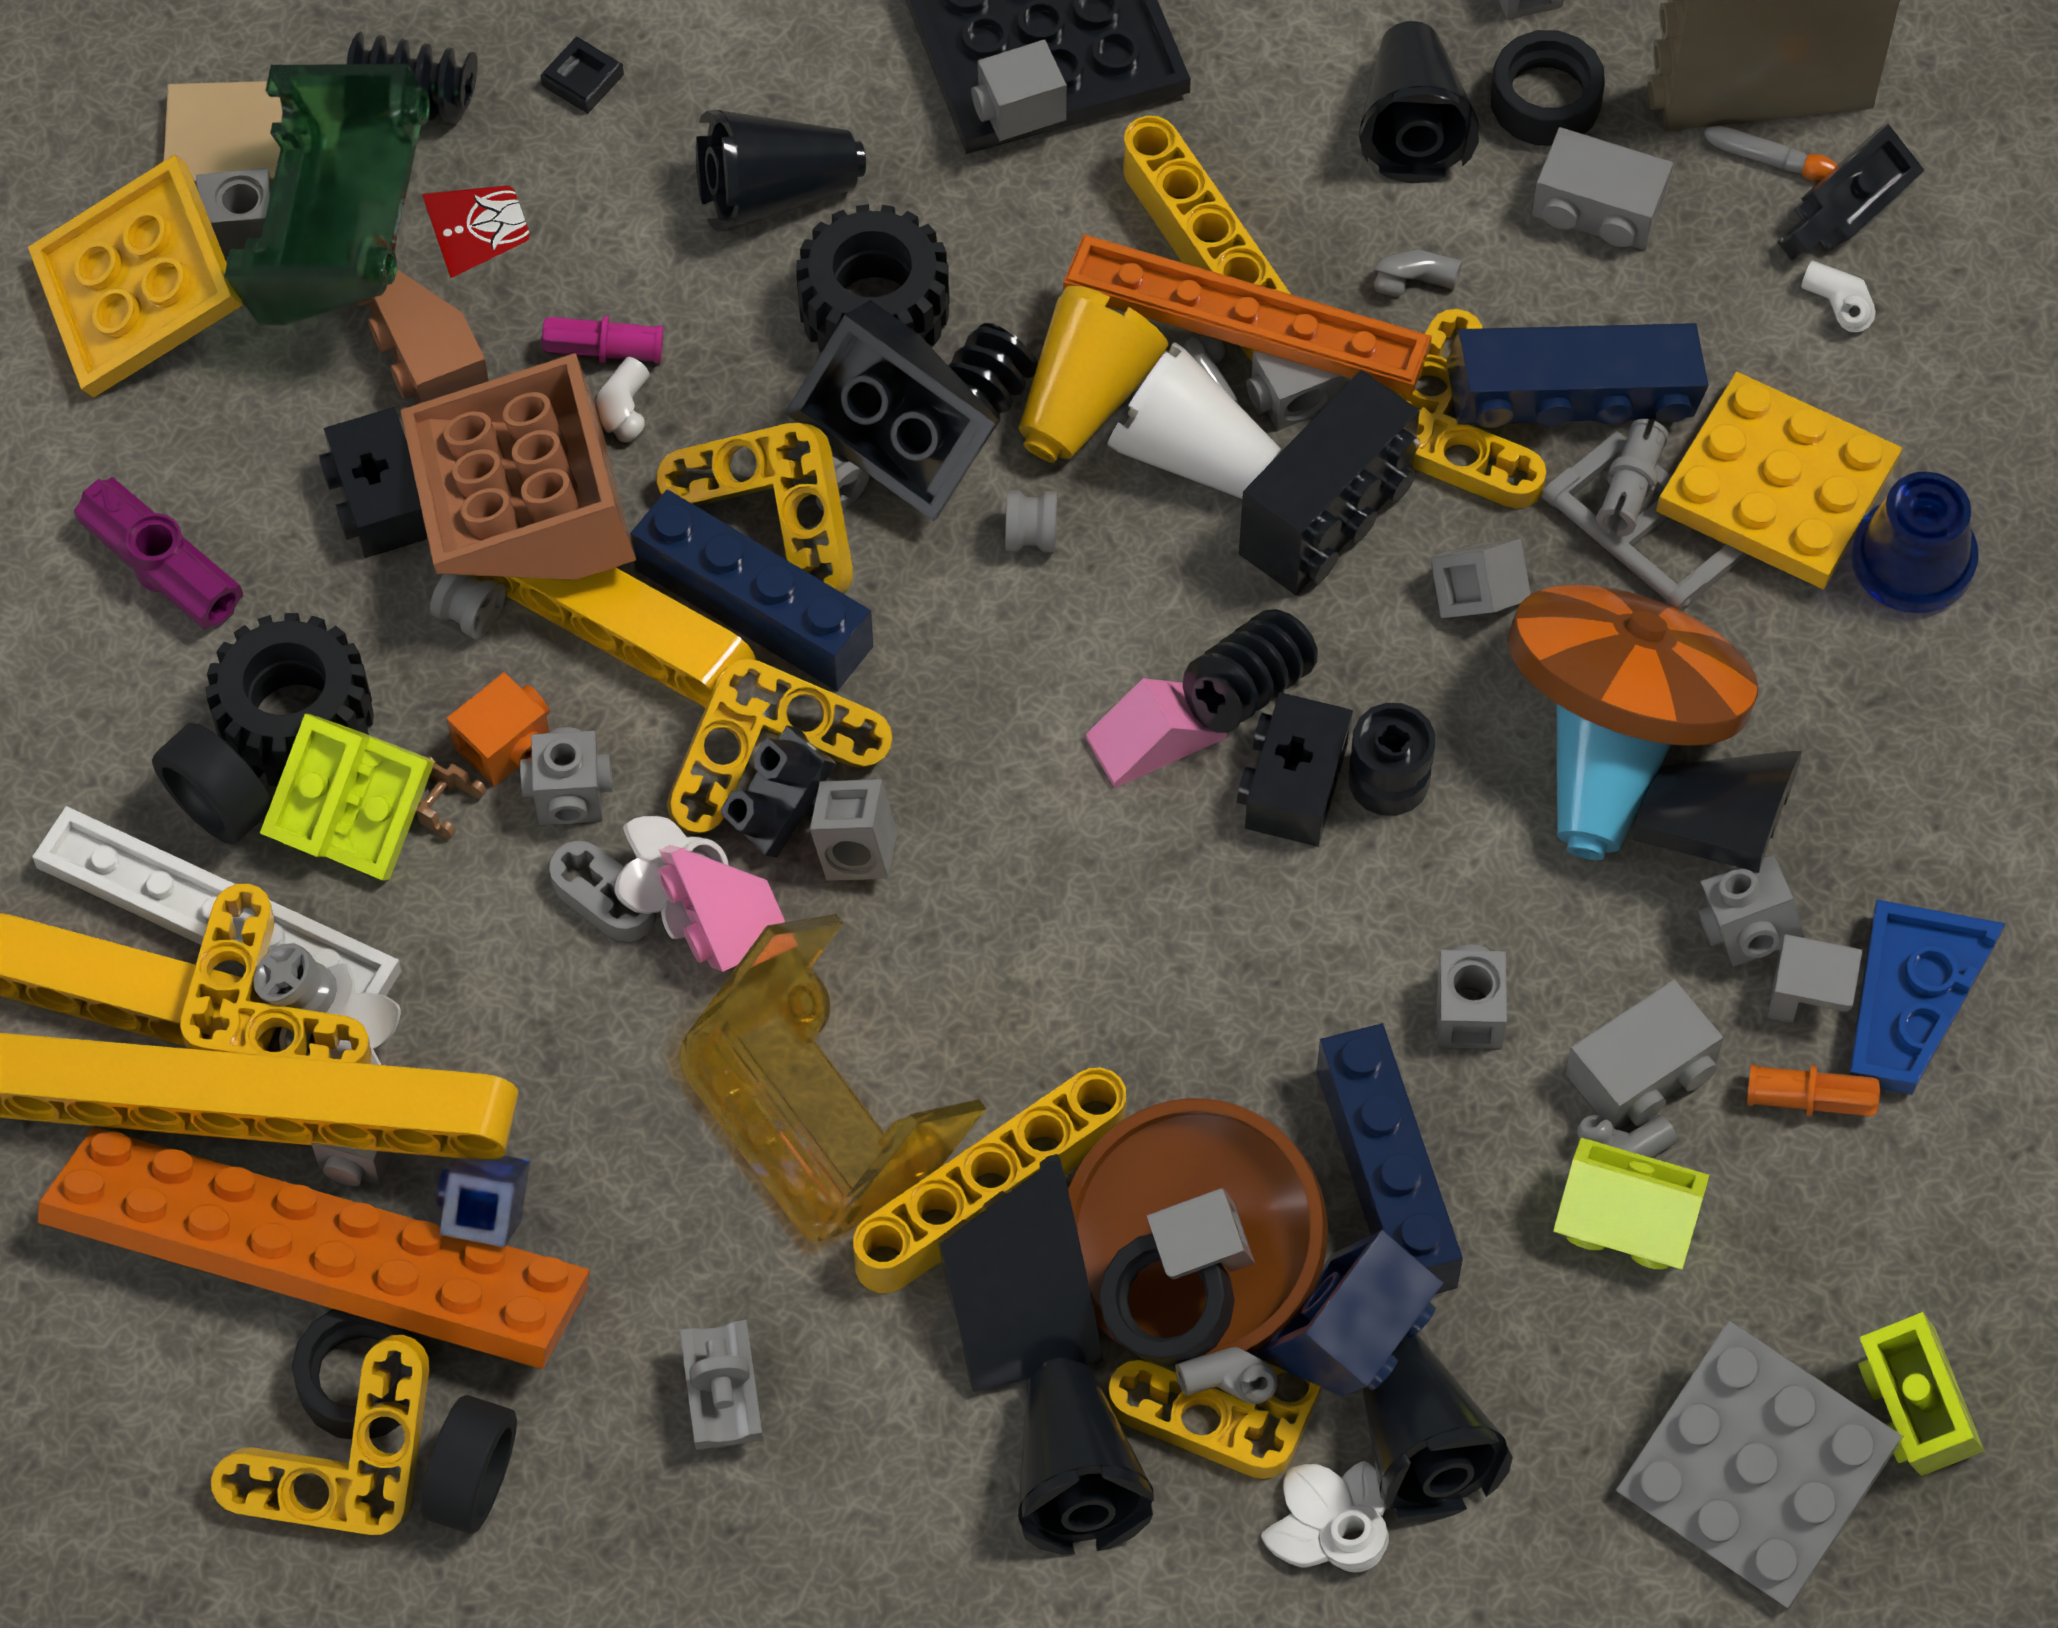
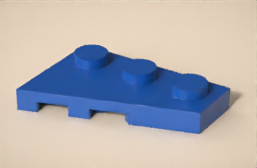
M1876 900L1872 915L1849 1075L1873 1077L1879 1080L1880 1089L1913 1095L1998 942L2005 923Z

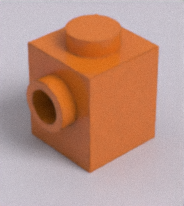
M503 672L446 718L452 747L495 787L518 767L520 768L521 759H532L531 734L549 733L547 716L550 714V710L544 699L533 687L526 684L521 688Z

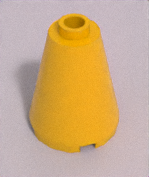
M1067 286L1061 297L1057 300L1018 427L1020 433L1026 438L1023 446L1036 457L1050 463H1055L1058 457L1071 459L1144 382L1169 345L1167 339L1158 328L1141 314L1128 307L1124 315H1121L1105 307L1110 296L1082 286Z

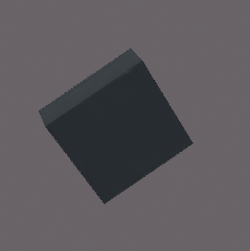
M576 36L543 71L540 78L541 85L589 114L624 76L622 63Z

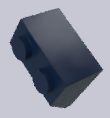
M1381 1230L1331 1255L1323 1266L1315 1290L1303 1306L1301 1313L1288 1326L1274 1335L1263 1346L1258 1355L1267 1363L1342 1397L1366 1387L1374 1390L1383 1383L1395 1368L1398 1359L1392 1353L1404 1336H1407L1409 1339L1414 1337L1433 1316L1436 1307L1430 1301L1443 1285V1282Z

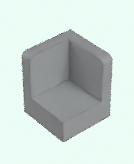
M1521 538L1467 545L1430 557L1441 618L1494 613L1520 604L1531 594Z
M1785 934L1777 960L1767 1018L1793 1023L1799 1002L1845 1012L1851 1010L1856 991L1862 949Z
M1223 1188L1147 1215L1165 1272L1171 1279H1177L1218 1263H1222L1229 1272L1255 1264L1235 1203Z

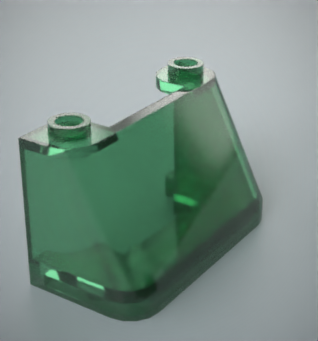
M407 64L271 65L265 91L269 97L280 98L282 120L281 122H272L270 134L280 147V153L261 238H247L245 249H230L224 277L256 322L260 325L284 326L382 296L387 285L394 282L397 273L395 248L420 127L428 121L430 103L427 91L419 87L415 76Z

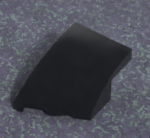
M1785 751L1662 766L1656 773L1643 801L1635 823L1633 840L1759 873L1770 838L1773 839L1783 805L1787 804L1802 751Z
M1058 1154L1050 1155L1040 1162V1170L1008 1194L1002 1190L984 1203L981 1211L976 1216L960 1221L938 1238L948 1296L958 1322L967 1374L973 1392L1029 1379L1042 1364L1055 1358H1069L1085 1365L1104 1361L1086 1268L1062 1163Z

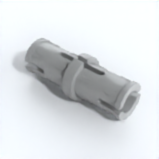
M1637 419L1630 426L1629 436L1621 457L1613 460L1607 477L1610 487L1603 505L1596 516L1597 524L1606 533L1611 534L1617 515H1620L1622 519L1616 536H1628L1633 533L1643 500L1654 491L1658 478L1655 468L1663 447H1665L1669 438L1666 428L1659 422L1654 421L1649 438L1645 440L1643 436L1649 419Z

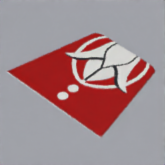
M511 186L422 194L450 278L529 240L530 233L516 193Z

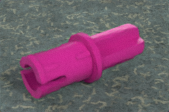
M603 315L602 321L549 316L545 318L543 323L541 344L543 351L547 353L567 355L576 353L578 356L599 357V364H606V358L625 360L626 357L661 364L664 326L610 322L609 315Z

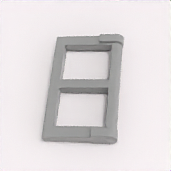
M1616 431L1572 468L1569 467L1551 481L1544 489L1541 497L1552 507L1558 508L1667 601L1666 603L1669 606L1684 611L1702 596L1705 590L1748 554L1716 540L1723 547L1679 584H1676L1633 547L1634 544L1667 518L1656 512L1658 500L1637 517L1636 527L1630 535L1620 537L1616 536L1617 533L1614 530L1611 531V534L1602 530L1597 524L1596 515L1572 495L1610 466L1613 460L1621 457L1627 439ZM1657 464L1655 470L1658 478L1654 489L1661 494L1672 476Z

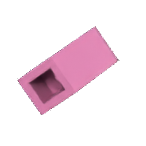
M668 845L659 850L665 866L657 869L660 882L672 904L682 902L691 925L683 928L684 935L694 957L699 963L707 960L711 968L724 972L793 939L767 880L677 846Z

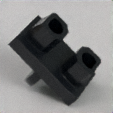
M788 725L778 739L765 738L753 756L754 769L758 771L746 790L731 791L720 809L721 815L738 831L744 834L764 855L776 858L804 814L813 816L819 782L826 781L837 764L829 756L813 746L799 728Z

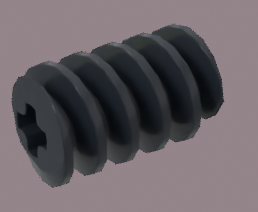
M360 31L353 38L347 55V95L350 103L356 108L366 107L371 101L373 108L378 112H386L394 105L396 112L406 117L412 115L417 108L418 114L423 120H433L440 113L443 122L453 125L459 122L470 104L477 78V55L475 52L470 51L462 67L456 66L454 49L447 47L440 62L436 63L433 62L431 45L424 43L417 58L414 59L410 58L409 42L405 39L399 41L394 54H388L387 41L383 35L376 37L371 50H365L364 35Z
M983 323L968 335L965 346L959 348L954 353L952 361L948 366L999 420L997 412L1004 413L1009 411L1013 403L1011 395L1022 394L1026 387L1024 377H1034L1038 362L1031 351L1017 337L998 325Z
M1272 609L1263 610L1248 622L1238 627L1233 633L1220 640L1218 644L1209 648L1204 654L1189 663L1184 672L1183 691L1193 715L1205 727L1216 733H1228L1234 730L1241 722L1251 718L1256 711L1264 708L1271 700L1278 697L1279 692L1284 693L1286 689L1298 683L1300 678L1313 671L1318 657V648L1314 638L1301 621L1287 612Z

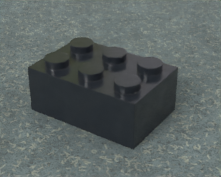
M1361 369L1243 491L1239 555L1296 596L1311 580L1315 583L1323 581L1335 566L1339 556L1338 552L1350 539L1355 543L1362 540L1374 525L1377 511L1388 499L1397 502L1411 487L1416 476V472L1413 470L1414 455L1420 444V439L1417 438L1420 410Z

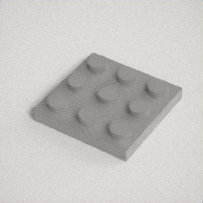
M1728 1320L1616 1491L1785 1607L1791 1608L1904 1436Z

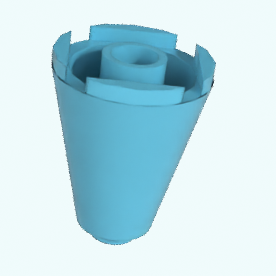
M1556 703L1557 837L1568 844L1567 852L1588 860H1603L1605 853L1619 851L1671 744L1646 741L1614 732L1585 720Z

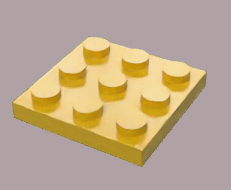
M175 154L28 246L80 388L93 398L243 306L188 164Z
M1736 371L1659 496L1656 512L1824 590L1897 465L1903 447Z

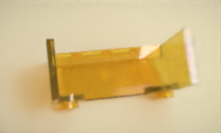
M837 914L767 925L686 1034L680 1048V1065L688 1083L797 1230L803 1236L813 1241H822L844 1235L858 1226L865 1218L939 1169L987 1109L980 1099L912 1113L907 1118H902L892 1123L884 1133L815 1042V1039L828 1022L830 998L827 988L812 969V966L844 924Z

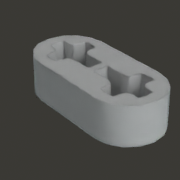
M573 841L559 847L550 859L549 872L554 892L562 901L607 936L617 941L631 942L639 940L651 931L655 924L656 913L644 914L638 912L639 915L635 918L625 913L619 919L616 918L614 903L608 897L611 895L624 905L615 894L617 877L624 868L621 864L599 847L586 841ZM589 864L591 879L596 886L594 887L579 876L569 882L567 868L572 865L577 869H582Z

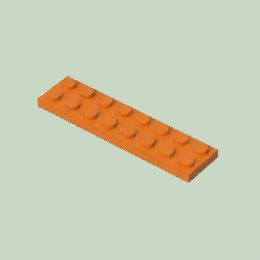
M93 1127L38 1203V1223L539 1369H544L588 1288L590 1269L563 1262L555 1257L542 1256L501 1244L492 1239L476 1237L438 1226L429 1221L417 1220L375 1208L367 1203L354 1202L313 1190L304 1185H295L250 1172L245 1168L232 1167L188 1154L182 1150L166 1148L128 1137L119 1132L107 1131L97 1127Z

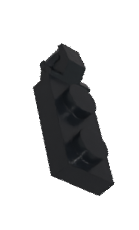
M1889 124L1880 127L1801 198L1802 202L1794 208V211L1802 220L1777 241L1789 258L1794 260L1801 253H1808L1818 243L1828 251L1834 246L1849 240L1924 172L1923 167Z

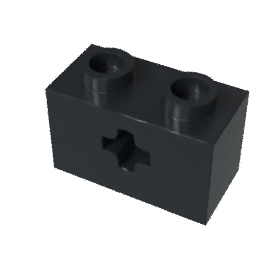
M395 407L325 427L324 433L329 452L319 454L318 456L329 490L341 487L345 502L335 504L346 540L358 537L365 558L428 540L408 444Z
M1279 692L1273 714L1261 713L1253 742V750L1261 751L1257 768L1245 767L1238 790L1237 803L1246 805L1245 829L1319 847L1350 740L1353 710ZM1289 766H1297L1296 771L1289 770Z

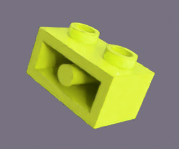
M1581 1137L1571 1164L1553 1232L1566 1235L1569 1242L1584 1249L1603 1250L1607 1247L1631 1254V1258L1635 1262L1648 1268L1663 1270L1671 1266L1683 1270L1710 1175Z
M1923 1312L1859 1337L1868 1358L1858 1363L1867 1389L1874 1401L1884 1398L1893 1421L1886 1425L1904 1436L1893 1453L1898 1463L1908 1460L1911 1466L1922 1476L1985 1452L1936 1329Z

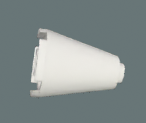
M1175 342L1172 344L1169 353L1166 351L1129 403L1130 410L1127 415L1130 417L1125 425L1118 422L1108 441V446L1118 453L1241 499L1243 491L1281 452V448L1183 347Z

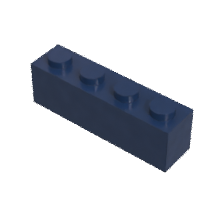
M1696 323L1459 329L1447 359L1457 425L1479 424L1482 427L1495 428L1507 423L1538 422L1544 426H1557L1567 421H1598L1602 424H1618L1626 420L1657 419L1660 422L1673 423L1684 420L1687 417H1694L1709 387Z
M668 489L630 533L636 557L634 561L636 571L837 692L873 648L872 615L870 609Z
M1381 1023L1321 1038L1316 1072L1370 1235L1383 1230L1440 1279L1443 1285L1437 1293L1457 1289L1463 1257L1384 1024Z

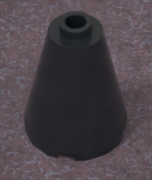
M1406 21L1392 26L1382 37L1359 128L1361 151L1367 162L1369 157L1371 161L1379 166V173L1389 179L1407 183L1436 181L1446 177L1447 168L1455 165L1460 160L1462 166H1464L1472 158L1479 143L1478 119L1437 32L1423 22Z
M723 110L706 111L700 117L699 123L710 124L708 136L696 137L698 189L702 204L714 202L718 218H709L707 221L715 231L732 230L853 190L857 184L858 177L865 175L866 154L861 141L854 140L849 130Z
M1416 1334L1411 1339L1404 1336L1392 1353L1398 1359V1362L1390 1375L1376 1389L1370 1390L1366 1387L1362 1390L1379 1492L1388 1510L1390 1507L1394 1508L1398 1518L1406 1522H1430L1454 1516L1466 1510L1467 1507L1462 1498L1467 1497L1479 1488H1482L1485 1497L1494 1492L1509 1474L1513 1456L1503 1435L1420 1336Z
M1055 1358L1042 1364L1027 1381L1018 1518L1025 1539L1040 1550L1057 1554H1075L1074 1542L1096 1539L1097 1551L1112 1548L1135 1537L1150 1523L1153 1516L1151 1505L1154 1501L1153 1487L1090 1367L1069 1358Z

